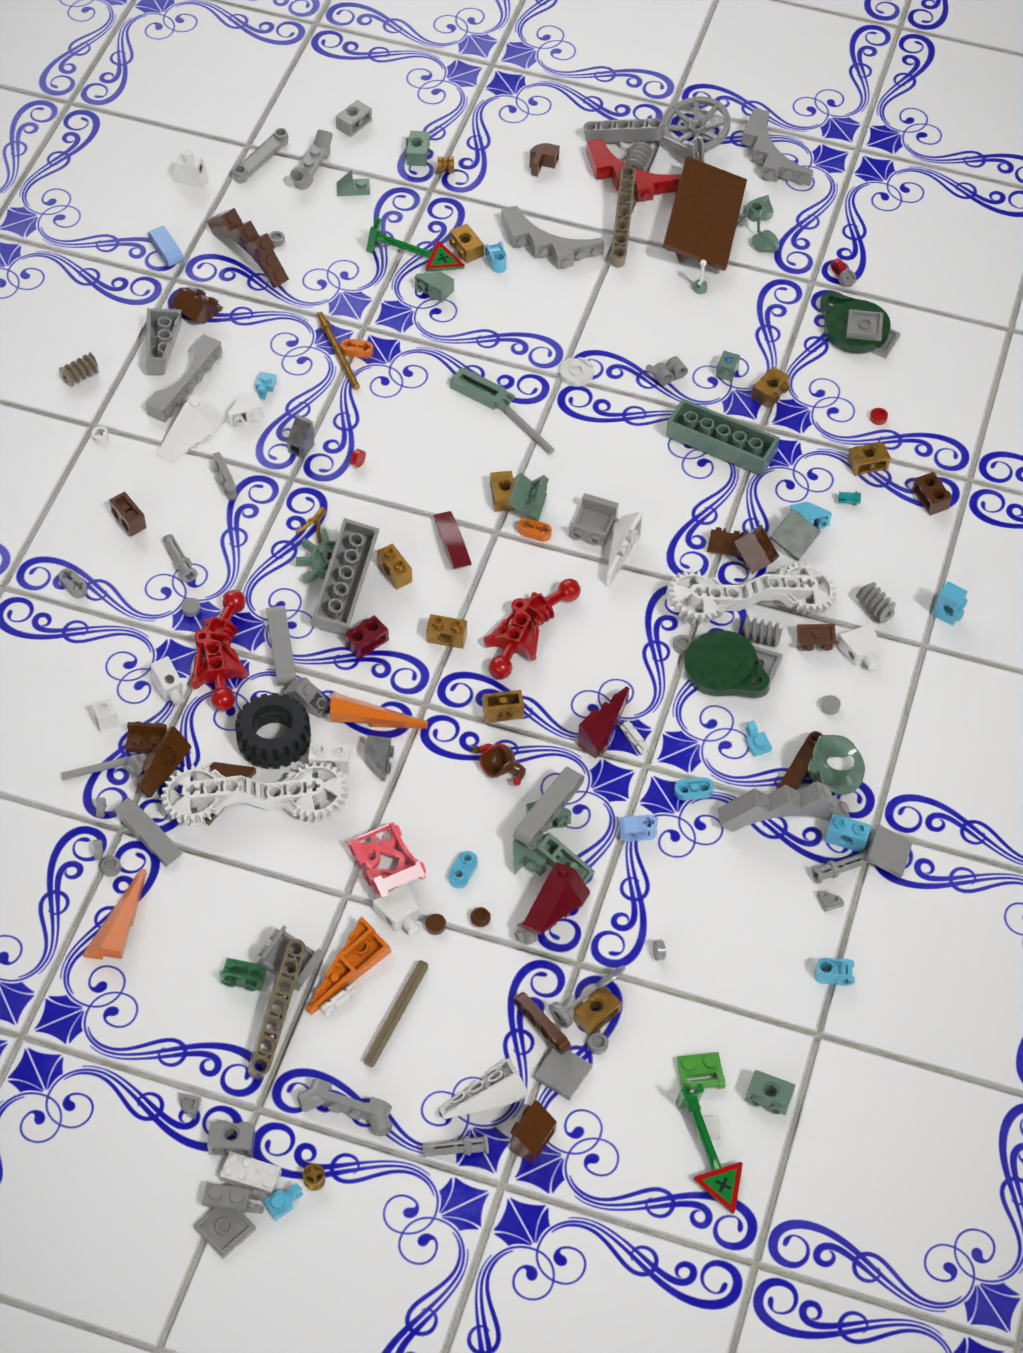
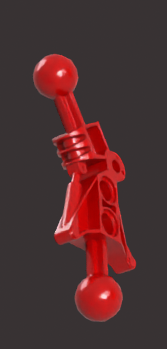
M570 578L562 580L557 591L546 598L541 593L532 592L529 599L517 598L513 600L510 615L503 619L490 635L484 637V646L486 648L499 647L503 649L501 655L494 657L489 663L488 669L492 677L499 680L509 677L513 668L510 660L514 652L526 655L531 661L536 660L540 632L538 628L544 622H548L549 618H554L553 605L562 600L567 602L575 601L580 596L581 587L576 580Z
M239 590L226 592L222 600L224 609L220 617L213 616L212 619H205V627L194 634L197 656H195L191 685L193 689H198L203 684L214 682L215 691L212 693L211 703L219 711L230 710L235 704V695L231 689L227 688L226 680L235 677L241 679L248 677L246 668L241 663L235 650L230 646L235 638V634L238 632L237 627L230 620L234 613L242 611L246 604V598ZM201 654H206V658L202 663Z

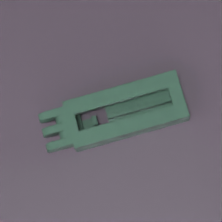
M463 367L450 380L451 389L493 410L496 407L505 410L508 407L507 405H510L511 401L515 399V395L506 391V388Z

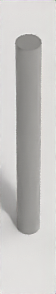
M509 406L504 410L549 454L554 452L555 449Z
M131 756L62 772V779H71L127 765V761Z

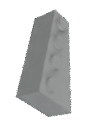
M147 308L146 374L164 375L181 326L182 310Z

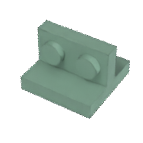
M518 474L508 503L525 517L539 521L547 496L546 490L549 478L542 475L531 481L524 474Z

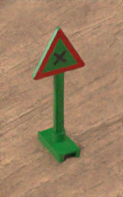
M375 217L373 227L371 226L369 232L367 252L373 253L378 242L386 243L429 258L425 268L426 271L464 269L465 265L440 241L436 242L433 251H429L391 238L387 234L380 232L382 219Z
M697 1084L693 1093H687L685 1088L681 1089L675 1102L678 1109L687 1107L689 1113L692 1114L712 1168L710 1172L695 1176L693 1181L726 1210L734 1214L743 1163L738 1162L721 1167L700 1112L699 1101L704 1093L702 1084Z

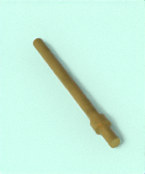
M318 312L317 317L322 331L326 333L353 389L358 390L360 385L331 330L330 322L326 320L323 312Z

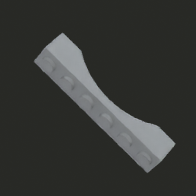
M203 334L194 344V360L188 372L175 384L153 393L145 403L147 415L164 423L172 417L175 410L183 404L185 398L193 392L198 382H201L204 375L212 369L217 359L221 358L223 354L221 342Z

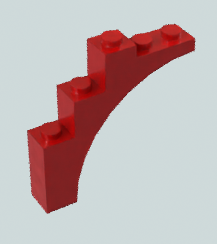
M603 139L587 141L586 154L595 179L612 178L616 191H618L621 169L627 164L612 154ZM636 169L634 195L637 202L653 200L654 195L676 192L681 174H654Z

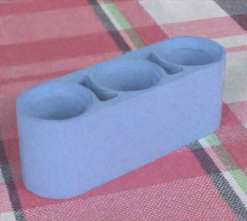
M165 226L148 231L151 244L167 267L184 261L182 251Z

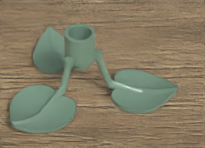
M769 195L750 201L746 206L745 214L737 222L736 228L746 217L752 222L757 221L758 234L753 235L752 244L760 251L776 252L779 249V241L776 235L770 230L762 232L760 230V221L768 220L773 216L774 211Z

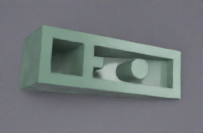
M550 832L542 835L531 849L546 860V864L552 868L556 862L576 869L585 884L595 872Z

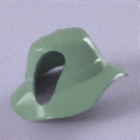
M821 735L814 746L813 756L808 764V773L813 782L818 781L828 786L833 793L847 795L854 792L861 785L865 774V764L859 750L848 738L840 735ZM852 756L854 758V766L848 770L833 769L827 763L829 757Z

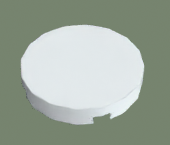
M570 357L560 365V378L565 384L570 386H585L593 379V365L585 358L578 357L573 359V357Z

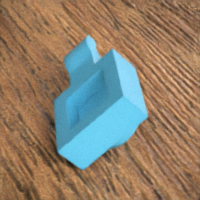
M259 372L255 385L260 399L265 400L267 392H273L277 381V374Z
M754 720L747 722L745 731L749 737L746 738V743L752 755L756 757L772 751V745L764 732L758 733Z
M295 1183L286 1193L279 1189L263 1201V1204L275 1221L294 1209L291 1202L303 1195L302 1189L298 1183Z

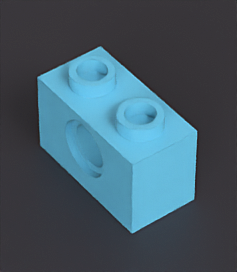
M947 581L938 595L933 616L953 626L956 620L960 621L965 611L963 609L968 602L966 599L968 591Z
M833 814L825 842L863 853L872 825Z

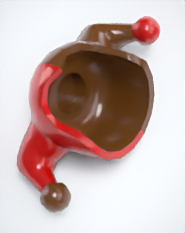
M487 743L482 746L474 745L472 747V752L475 754L483 752L480 755V765L486 775L491 778H497L506 773H511L516 776L513 779V784L515 786L521 784L526 768L515 760V754L509 746Z

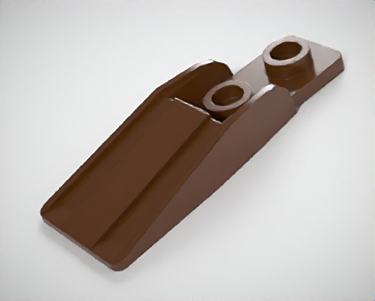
M175 726L169 728L143 764L142 769L146 772L137 783V787L147 798H151L159 786L169 778L191 749V745Z

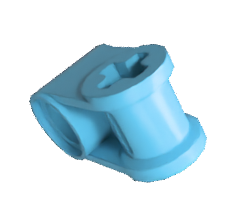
M502 241L493 245L485 244V255L492 270L496 273L504 272L507 268V255Z
M822 958L817 963L814 978L822 984L852 985L855 983L852 972L854 961L850 959Z

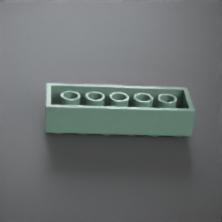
M683 398L667 421L666 428L667 437L762 476L778 451L780 437Z

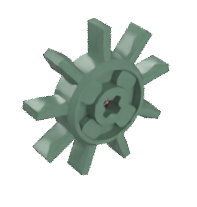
M326 528L322 529V542L317 546L306 538L302 540V547L311 552V557H296V566H311L312 570L304 576L303 582L305 584L310 583L316 577L322 580L325 578L336 541L329 540Z

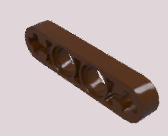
M521 992L513 997L517 1008L557 1052L562 1055L571 1049V1044L567 1037L525 992Z

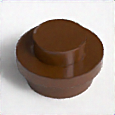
M478 907L471 912L470 920L476 927H485L489 924L491 915L487 909Z

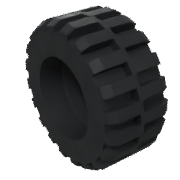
M266 693L262 694L259 698L254 697L251 699V703L247 702L242 706L243 710L238 712L237 719L235 720V732L239 751L247 761L252 760L253 765L258 767L262 765V768L269 769V767L280 769V766H290L291 762H297L301 759L300 755H305L311 742L310 719L303 704H299L297 699H290L289 695L285 694L281 696L278 693H272V695H267ZM270 723H281L290 728L287 734L276 739H266L256 734L262 726Z

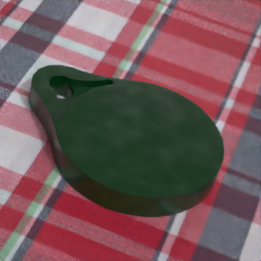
M834 291L826 292L821 296L820 310L824 318V332L827 339L835 347L850 353H868L882 347L886 343L890 333L891 322L888 314L880 306ZM849 309L882 312L881 341L846 338Z
M719 630L703 634L695 639L686 651L684 659L686 676L697 690L705 694L760 698L768 694L770 690V678L761 666L754 646L747 638L738 633Z

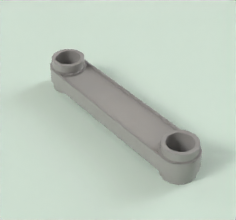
M276 129L265 142L239 165L234 167L233 178L235 182L245 183L277 151L288 144L289 136L286 129Z

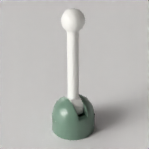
M704 259L700 261V279L694 284V292L697 294L707 292V282L703 280L704 268L707 264V261Z

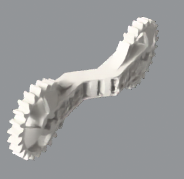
M794 562L792 566L788 564L779 574H763L742 585H723L714 577L708 579L707 574L701 576L700 571L697 574H694L693 570L689 574L683 571V574L678 573L669 582L666 600L670 601L669 606H674L673 612H680L679 617L684 615L686 621L691 618L692 623L698 620L700 624L705 620L708 624L710 620L715 621L716 618H720L725 611H740L762 600L781 601L790 609L796 607V612L801 609L803 614L809 611L810 615H813L814 612L820 615L821 611L825 613L827 609H830L836 599L835 595L837 592L834 591L836 586L831 585L833 580L827 579L829 574H822L823 569L818 571L816 565L812 568L810 563L804 566L803 562H800L798 566ZM690 581L697 582V584L692 585L690 588ZM813 597L814 604L806 603V601L811 600ZM684 599H685L686 607L681 604V602H682ZM695 610H703V613H698Z
M313 762L312 767H309L306 763L305 769L298 767L299 773L292 771L283 781L262 783L242 775L225 777L216 769L211 771L209 766L204 770L202 765L198 769H195V766L192 765L191 770H188L186 766L182 773L177 770L176 777L170 775L172 781H165L167 787L162 788L164 794L161 795L167 815L170 814L172 820L176 818L178 823L184 820L186 825L190 821H193V824L196 825L199 819L204 823L205 817L210 820L212 819L210 814L218 815L227 805L248 803L268 811L285 809L295 817L300 815L301 820L307 816L308 821H311L313 817L316 818V821H319L320 816H323L325 820L327 819V814L334 816V809L340 811L339 805H345L344 799L348 798L347 791L349 789L343 772H339L338 767L332 769L331 763L326 767L324 762H321L319 766L316 765V762ZM313 773H318V778H313ZM196 776L197 780L191 781V777ZM177 785L183 786V795L174 790ZM326 791L336 795V799L334 801L326 800ZM314 805H319V810H314ZM191 808H197V813L191 814Z

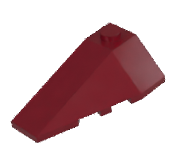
M627 686L615 694L610 703L604 702L599 711L593 710L579 724L577 746L595 759L600 754H604L609 747V742L629 699L630 688Z
M556 862L525 918L522 928L541 935L555 926L558 920L568 917L574 909H580L590 895V890L576 869Z

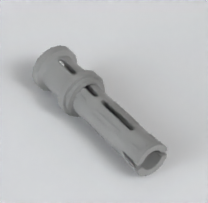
M172 534L164 536L163 542L175 560V567L181 572L182 580L184 582H191L196 579L198 572L191 566V560L184 556Z
M868 851L837 862L830 860L827 864L819 867L813 866L811 871L815 882L820 884L825 879L837 878L839 873L871 863L865 859ZM856 860H857V862H854V863H852V864L846 865L847 863H850V862H853V861H856Z
M484 1134L483 1137L475 1138L466 1136L464 1140L423 1143L424 1158L465 1153L467 1156L479 1152L489 1154L487 1134Z

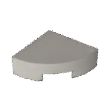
M828 891L817 892V897L825 912L844 906V901L838 895L828 893Z
M180 1093L179 1101L182 1111L188 1117L196 1119L201 1097Z

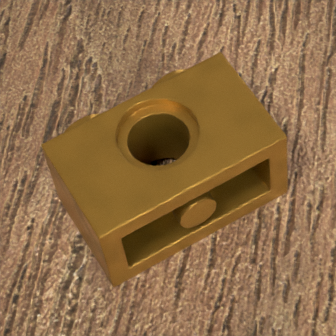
M468 224L450 230L449 244L452 248H455L458 256L466 264L484 257V244Z
M772 367L753 386L751 399L767 408L773 403L776 404L780 396L789 390L790 376Z
M884 442L850 448L847 458L854 476L887 470L891 459Z
M512 471L490 473V486L495 512L516 510L508 503L516 477L513 478Z
M393 543L377 551V565L396 590L412 582V568Z
M430 614L426 628V642L463 649L467 637V620Z
M514 690L483 694L485 723L524 719L522 691Z
M604 986L599 990H595L590 994L587 1001L579 1003L574 1008L573 1021L590 1036L598 1032L621 1012L622 1002ZM597 1008L600 1011L594 1012L591 1009Z

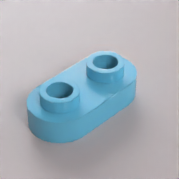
M704 777L683 779L675 784L674 794L680 800L704 799L713 794L714 784L710 779Z
M464 851L458 856L449 872V883L452 887L463 888L468 884L478 865V858L475 853Z

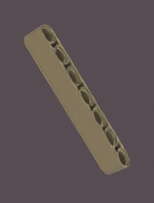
M624 165L620 174L610 258L611 265L616 268L623 267L626 261L636 169L632 165Z
M292 939L283 951L248 1066V1073L253 1079H262L271 1068L306 951L305 943L300 939ZM290 948H296L299 954L292 953ZM284 967H291L293 973L286 972ZM278 986H285L287 992H281ZM273 1005L280 1006L282 1011L276 1012L273 1009ZM267 1024H272L275 1027L276 1031H269L267 1029ZM261 1044L268 1045L270 1051L262 1050ZM255 1064H261L264 1071L256 1070Z

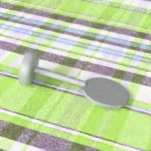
M620 966L608 973L566 1008L559 1002L554 1001L551 1003L549 1010L556 1021L566 1029L570 1027L573 1021L569 1011L595 990L606 986L616 979L626 969L625 966Z

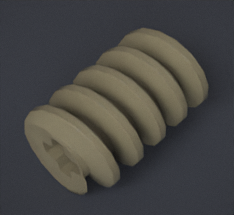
M91 352L88 355H83L82 358H77L76 361H71L70 364L64 365V368H59L63 381L66 384L70 383L72 386H74V379L80 383V376L85 380L87 379L86 373L91 377L93 376L92 370L96 374L99 371L97 361Z

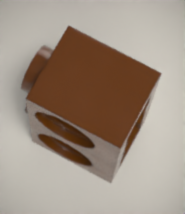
M934 472L915 478L912 490L929 515L949 509L952 500L951 493L946 490L942 480Z
M125 491L109 499L111 513L130 536L147 528L143 512Z

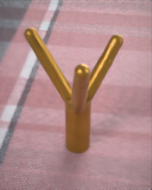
M321 507L314 517L307 520L308 523L296 531V534H299L315 523L318 544L321 543L320 520L326 513V509Z

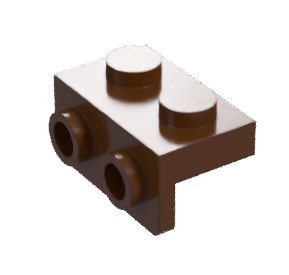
M716 527L715 530L711 529L707 552L743 558L741 554L737 553L734 541L743 536L744 532L734 531V533L726 532L727 529Z
M797 624L796 626L797 648H802L803 651H812L814 648L829 651L838 645L835 624Z

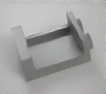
M584 493L577 516L569 526V536L604 547L618 515L619 503Z
M284 925L280 930L277 928L274 930L269 938L272 940L270 945L267 946L265 944L258 953L261 958L257 963L275 976L285 947L292 939H296L285 931L287 927ZM306 946L295 990H300L324 955V952L319 948L315 952ZM290 948L292 953L299 954L296 948ZM284 967L286 972L293 973L291 967Z

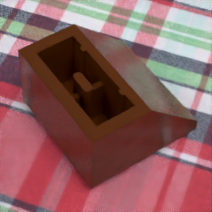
M179 287L171 304L175 309L182 310V313L193 321L204 324L223 309V306L218 304L219 301L217 299L207 297L205 291L198 288L195 290L191 287H187V289Z
M537 1100L531 1106H526L522 1114V1120L520 1123L516 1122L510 1132L512 1134L510 1140L512 1143L511 1152L531 1164L535 1163L555 1133L557 1121Z

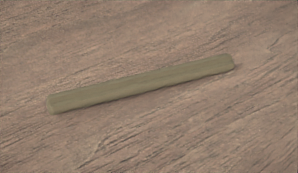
M422 960L417 962L364 1058L366 1066L371 1068L375 1066L428 969L427 962Z

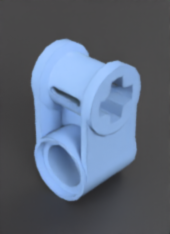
M653 815L621 817L619 819L620 838L624 842L652 840L657 835L656 827L658 821Z

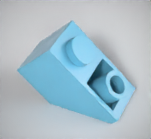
M810 502L790 505L789 512L793 508L815 527L825 528L830 526L832 517L830 511Z

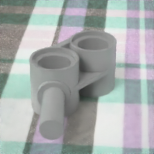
M677 356L670 358L666 362V366L660 362L654 366L647 365L645 368L646 371L652 373L662 386L683 378L688 372V368Z

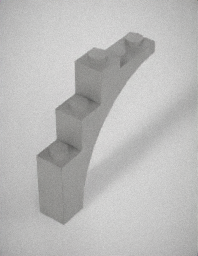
M754 108L743 131L741 145L752 147L751 161L763 164L761 178L777 182L778 178L810 186L814 170L791 161L774 146L767 130L770 112Z
M518 206L501 210V221L512 247L517 248L529 245L535 259L552 256L557 269L571 267L574 265L575 260L603 254L604 241L602 238L569 239L559 237L541 230L532 224L522 214Z
M818 781L799 791L784 785L767 795L754 788L718 808L720 826L732 832L759 821L785 816L808 815L831 819L833 814L850 818L847 803L832 796L830 788Z

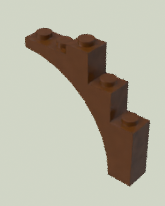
M235 208L221 212L206 221L214 236L227 237L241 246L259 265L273 288L289 280L273 250L275 246L268 233L259 235L251 220L243 223Z

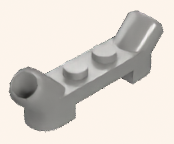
M321 129L317 130L313 144L299 166L291 171L290 178L297 189H308L313 182V175L324 159L327 160L329 157L333 137L332 132Z
M312 1079L309 1089L299 1092L297 1095L299 1106L304 1112L324 1106L332 1112H342L348 1114L353 1119L369 1121L376 1136L387 1135L392 1129L393 1125L388 1117L392 1106L384 1100L371 1097L369 1104L332 1092V1084L321 1079Z

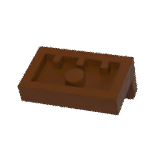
M128 722L126 752L150 754L168 731L167 725L158 722Z

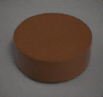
M440 914L429 915L425 921L427 932L432 935L443 933L446 929L445 918Z

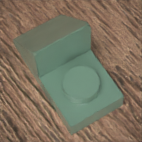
M352 170L337 181V196L370 195L369 178L353 179Z
M516 839L513 840L514 874L526 865L531 872L541 876L546 871V860L525 844Z

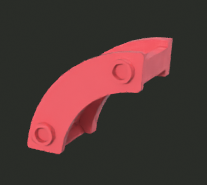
M394 822L346 841L356 864H359L364 869V872H362L364 879L369 886H373L374 893L379 897L389 895L388 890L417 877L421 880L426 878L424 864L419 862L409 852L400 837L402 836L401 830ZM387 830L391 835V840L386 841L383 834L381 837L382 844H378L376 834ZM372 836L373 843H359V841ZM373 853H376V858L374 860L368 859L369 857L374 858ZM380 854L399 860L394 871L376 869L380 864Z

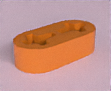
M345 339L341 342V349L345 356L370 358L373 355V344L369 341Z
M529 518L521 519L518 522V533L521 536L542 542L548 541L551 538L552 529L546 523Z

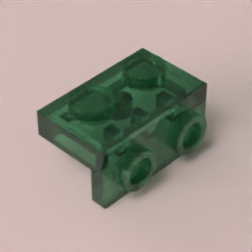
M227 958L224 969L220 971L219 975L221 984L227 987L237 986L248 991H262L268 970L257 963Z

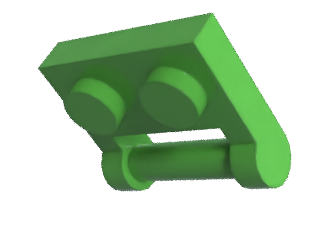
M719 1052L677 1057L676 1062L681 1088H685L687 1093L690 1090H695L697 1084L700 1083L703 1089L714 1087L724 1089L726 1087ZM716 1076V1079L688 1081V1079Z

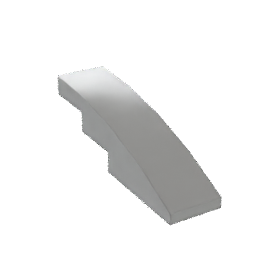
M129 797L113 809L136 839H140L165 867L169 866L183 854L162 829Z

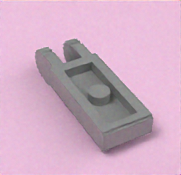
M213 453L214 461L211 462L213 470L219 474L218 479L220 484L224 485L225 496L232 501L237 498L236 485L221 453Z
M207 1182L202 1206L240 1213L262 1214L264 1206L248 1202L249 1199L265 1201L267 1193Z

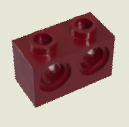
M374 615L344 634L345 646L360 660L389 641V629Z

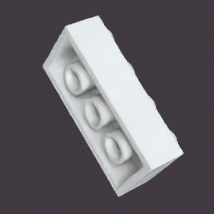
M230 1151L221 1171L220 1180L231 1185L250 1189V1191H263L267 1193V1196H270L276 1189L282 1170L281 1167Z

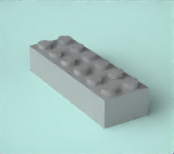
M343 519L310 625L341 635L347 633L377 541L379 528L350 519Z

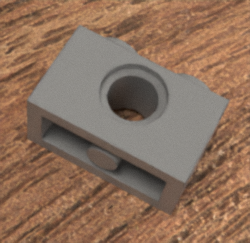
M356 100L336 115V129L352 137L372 121V108Z
M224 1120L211 1122L207 1143L209 1155L228 1156L231 1151L252 1158L256 1134L254 1125L248 1122L229 1123ZM231 1135L237 1136L234 1140H227Z

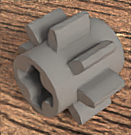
M134 754L128 759L126 768L133 778L136 776L142 778L146 772L142 769L147 759L145 754L141 756Z
M524 921L516 925L517 931L514 932V935L518 942H524L525 945H529L539 939L537 933L522 928Z

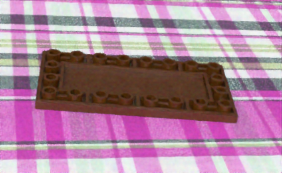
M686 156L662 248L694 259L699 263L704 259L707 261V265L725 271L728 265L747 179Z

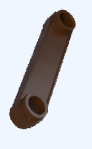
M813 731L808 735L777 789L787 785L798 791L808 774V764L813 756L814 746L818 737L823 735L822 733Z

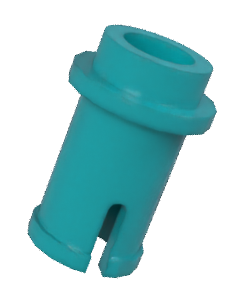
M839 491L838 503L860 504L861 493L857 491L855 493Z

